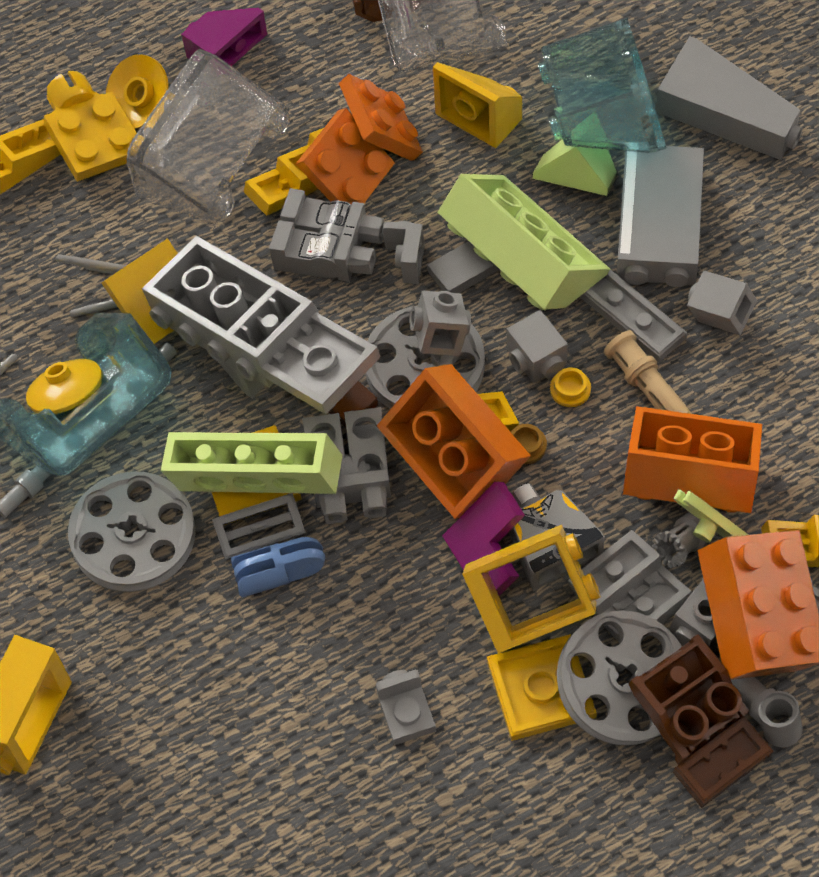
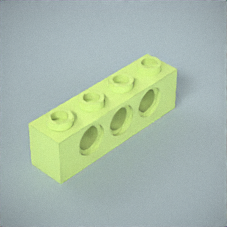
M168 432L161 472L179 491L336 494L343 455L327 433Z

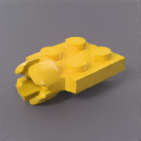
M68 71L67 73L74 84L73 87L68 85L62 74L55 77L48 84L47 100L54 111L44 115V126L77 182L145 156L146 148L113 92L98 94L93 90L86 76L78 71Z

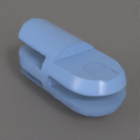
M300 537L231 557L238 592L242 598L311 576L319 572L325 563L323 546L317 539L311 537Z

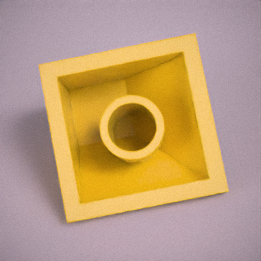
M439 62L433 66L436 115L494 148H497L522 120V96L513 88L503 86L490 78Z

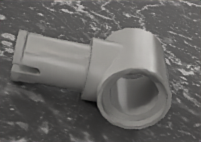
M755 677L731 680L740 692L743 703L749 708L750 716L762 726L763 735L767 742L781 748L797 743L802 736L803 726L798 701L793 695L784 691H776L774 688L767 689ZM780 715L790 717L784 723H774L771 721Z

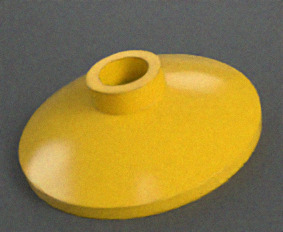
M142 54L132 55L121 61L113 70L108 80L106 93L113 92L134 129H140L154 122L161 114L168 97V78L164 68L156 59Z
M74 359L52 364L29 386L26 393V402L33 412L41 415H54L69 411L83 404L96 393L102 383L103 372L96 362L89 359Z

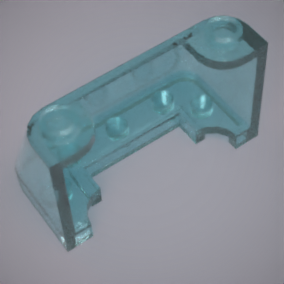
M628 18L541 47L544 61L538 63L539 71L544 85L552 84L557 108H554L555 117L549 118L555 141L563 139L565 146L643 153H654L667 148Z
M96 313L77 331L75 341L80 355L84 359L96 362L103 372L102 383L94 394L76 408L59 414H54L50 409H44L39 413L33 411L28 413L18 401L2 398L0 399V440L44 472L57 476L67 475L80 466L161 394L170 383L171 367L130 313Z

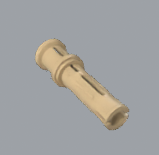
M632 330L622 332L608 343L604 349L605 356L608 359L615 360L624 371L626 382L629 385L638 386L656 409L692 414L657 371L656 359L653 356H647L636 343L637 336Z

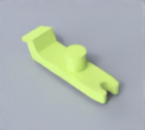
M678 489L673 499L700 520L693 532V535L700 540L710 543L716 532L723 538L749 535L694 493L688 491L686 494Z

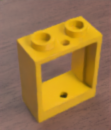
M562 524L465 565L462 575L497 653L596 614L597 603L595 600L601 598L598 586L591 573L583 574L578 562L579 559L583 558L580 545L573 533L566 535ZM555 544L579 599L512 626L488 572Z
M18 635L13 636L0 662V773L4 775H10L12 770L27 774L72 683L55 648Z

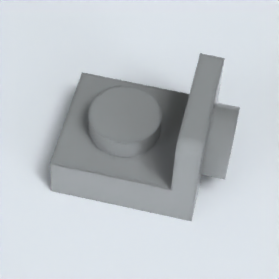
M409 221L384 222L385 248L396 250L395 267L401 268L403 283L419 284L425 248L423 225Z
M406 670L393 671L376 683L378 700L394 745L436 732V725L422 689L418 670L409 672Z

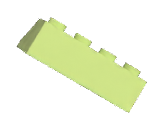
M460 174L437 212L448 222L447 226L453 233L466 238L473 244V250L478 256L494 263L501 270L500 275L507 282L519 286L528 294V301L541 310L566 308L603 279L610 271L606 264L504 175Z

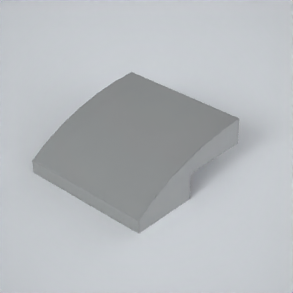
M633 530L582 569L584 575L589 573L593 575L601 598L595 600L597 603L596 614L593 616L610 611H633L647 615L664 624L676 614L692 593L689 588L662 565L661 555ZM569 579V580H568V585L571 587V589H572V590L574 591V593L577 595L576 590H575V588H574V586H573V584H572V581H571V579ZM603 625L620 643L618 630L611 625Z

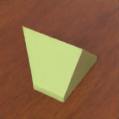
M594 113L543 154L533 172L532 179L604 196L608 195L615 181L617 171Z

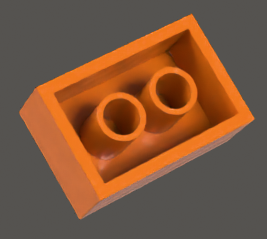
M452 364L425 368L377 424V428L454 519L460 518L494 482H504L506 484L531 457L528 451Z
M636 406L622 495L635 496L643 500L656 499L676 502L673 498L679 489L686 494L688 491L694 493L713 508L731 513H751L759 473L762 424Z
M800 530L725 537L697 550L721 662L727 669L731 680L795 672L819 664V613Z

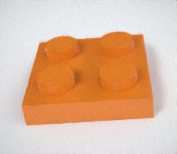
M348 74L338 83L364 141L410 161L415 160L423 153L416 138L418 137V132L413 124L409 122L404 111L405 104L398 94L393 91L387 92L378 88L370 80H361L351 74Z
M347 108L336 112L296 162L298 168L330 202L339 200L350 204L352 202L365 203L395 164L383 148L363 140L353 115Z

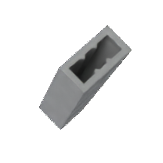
M691 36L687 39L658 88L657 113L782 160L788 147L795 149L802 134L803 128L798 126L801 111L799 108L700 40Z

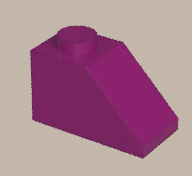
M260 8L206 12L196 22L189 24L181 36L186 57L218 79L267 35L264 11Z

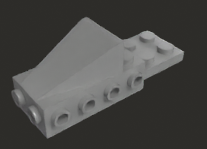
M198 236L194 237L142 288L151 308L149 314L154 322L163 329L170 327L175 330L189 345L195 346L198 344L206 349L240 389L252 399L264 386L270 388L274 383L322 413L327 414L380 358L377 346L319 314L317 307L311 300Z

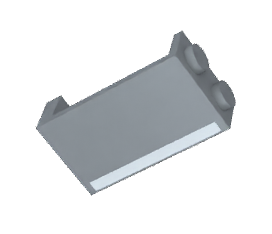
M626 144L617 275L624 281L634 285H641L646 282L666 283L671 287H683L696 283L699 260L704 148Z

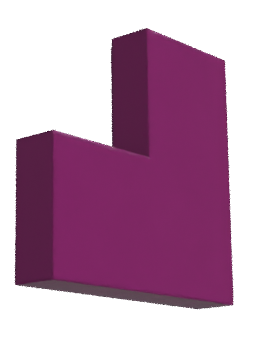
M494 482L442 536L464 570L466 564L501 550L502 548L498 542L525 514L505 483ZM511 563L488 572L499 596L519 577Z

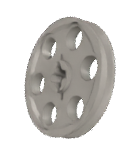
M412 307L389 315L370 334L367 341L377 346L379 351L389 349L396 354L391 362H376L365 373L372 393L389 409L402 396L391 394L387 390L389 385L396 381H403L410 386L425 368L447 364L454 365L457 360L470 359L475 363V368L467 373H459L475 392L483 380L485 371L484 346L478 331L472 324L468 335L465 337L460 356L420 353L417 336H406L399 331L402 325L410 323ZM431 357V364L423 362L421 365H418L417 358L425 360Z
M136 471L112 475L89 488L76 503L68 524L70 549L81 571L96 584L120 592L146 590L172 577L188 559L196 534L192 509L183 492L179 491L166 478L152 473ZM145 486L152 490L150 497L143 502H134L129 499V495L134 488ZM107 501L112 504L111 511L105 516L95 517L90 514V509L96 502ZM175 508L183 512L181 520L175 524H165L160 520L162 513L167 509ZM132 524H137L139 531H135L132 537H126L124 530H130ZM95 537L103 540L104 544L99 552L85 554L81 551L82 544L87 539ZM168 545L175 549V554L169 561L158 562L152 558L154 550L159 546ZM122 560H129L135 564L134 571L126 577H117L112 573L114 565Z
M610 611L587 620L567 640L558 661V691L568 714L586 733L610 744L637 745L660 736L661 734L650 716V725L646 731H637L629 724L628 713L631 709L639 708L644 711L645 709L634 697L628 683L620 686L616 682L619 677L617 671L629 670L632 674L629 678V681L679 650L682 647L680 642L660 622L638 612ZM602 625L615 627L620 634L619 645L616 647L604 645L598 636L599 627ZM654 636L661 642L662 654L660 657H649L642 651V637ZM577 655L584 656L591 662L593 672L590 677L580 678L572 672L570 668L572 657ZM588 698H599L606 704L607 716L604 720H593L587 715L585 702Z

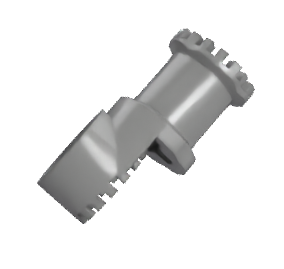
M714 508L715 510H717L719 513H721L723 516L726 517L727 511H723V510H721V509ZM689 511L675 522L673 529L657 534L652 540L654 543L652 548L656 549L661 555L662 564L665 566L668 564L669 568L677 565L680 566L685 562L690 552H696L708 544V542L702 541L693 535L700 520Z

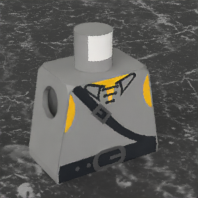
M524 484L512 493L525 514L509 531L513 544L562 524L566 535L573 533L580 545L583 558L578 560L580 566L594 560L603 553L605 536L563 491L556 490L540 498L532 484ZM555 544L519 559L533 591L568 573Z

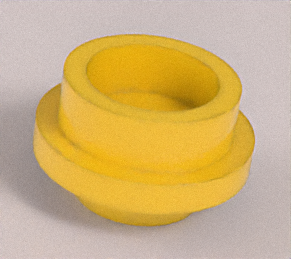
M572 367L564 368L552 378L550 393L554 401L559 405L577 407L588 400L591 393V383L581 370Z

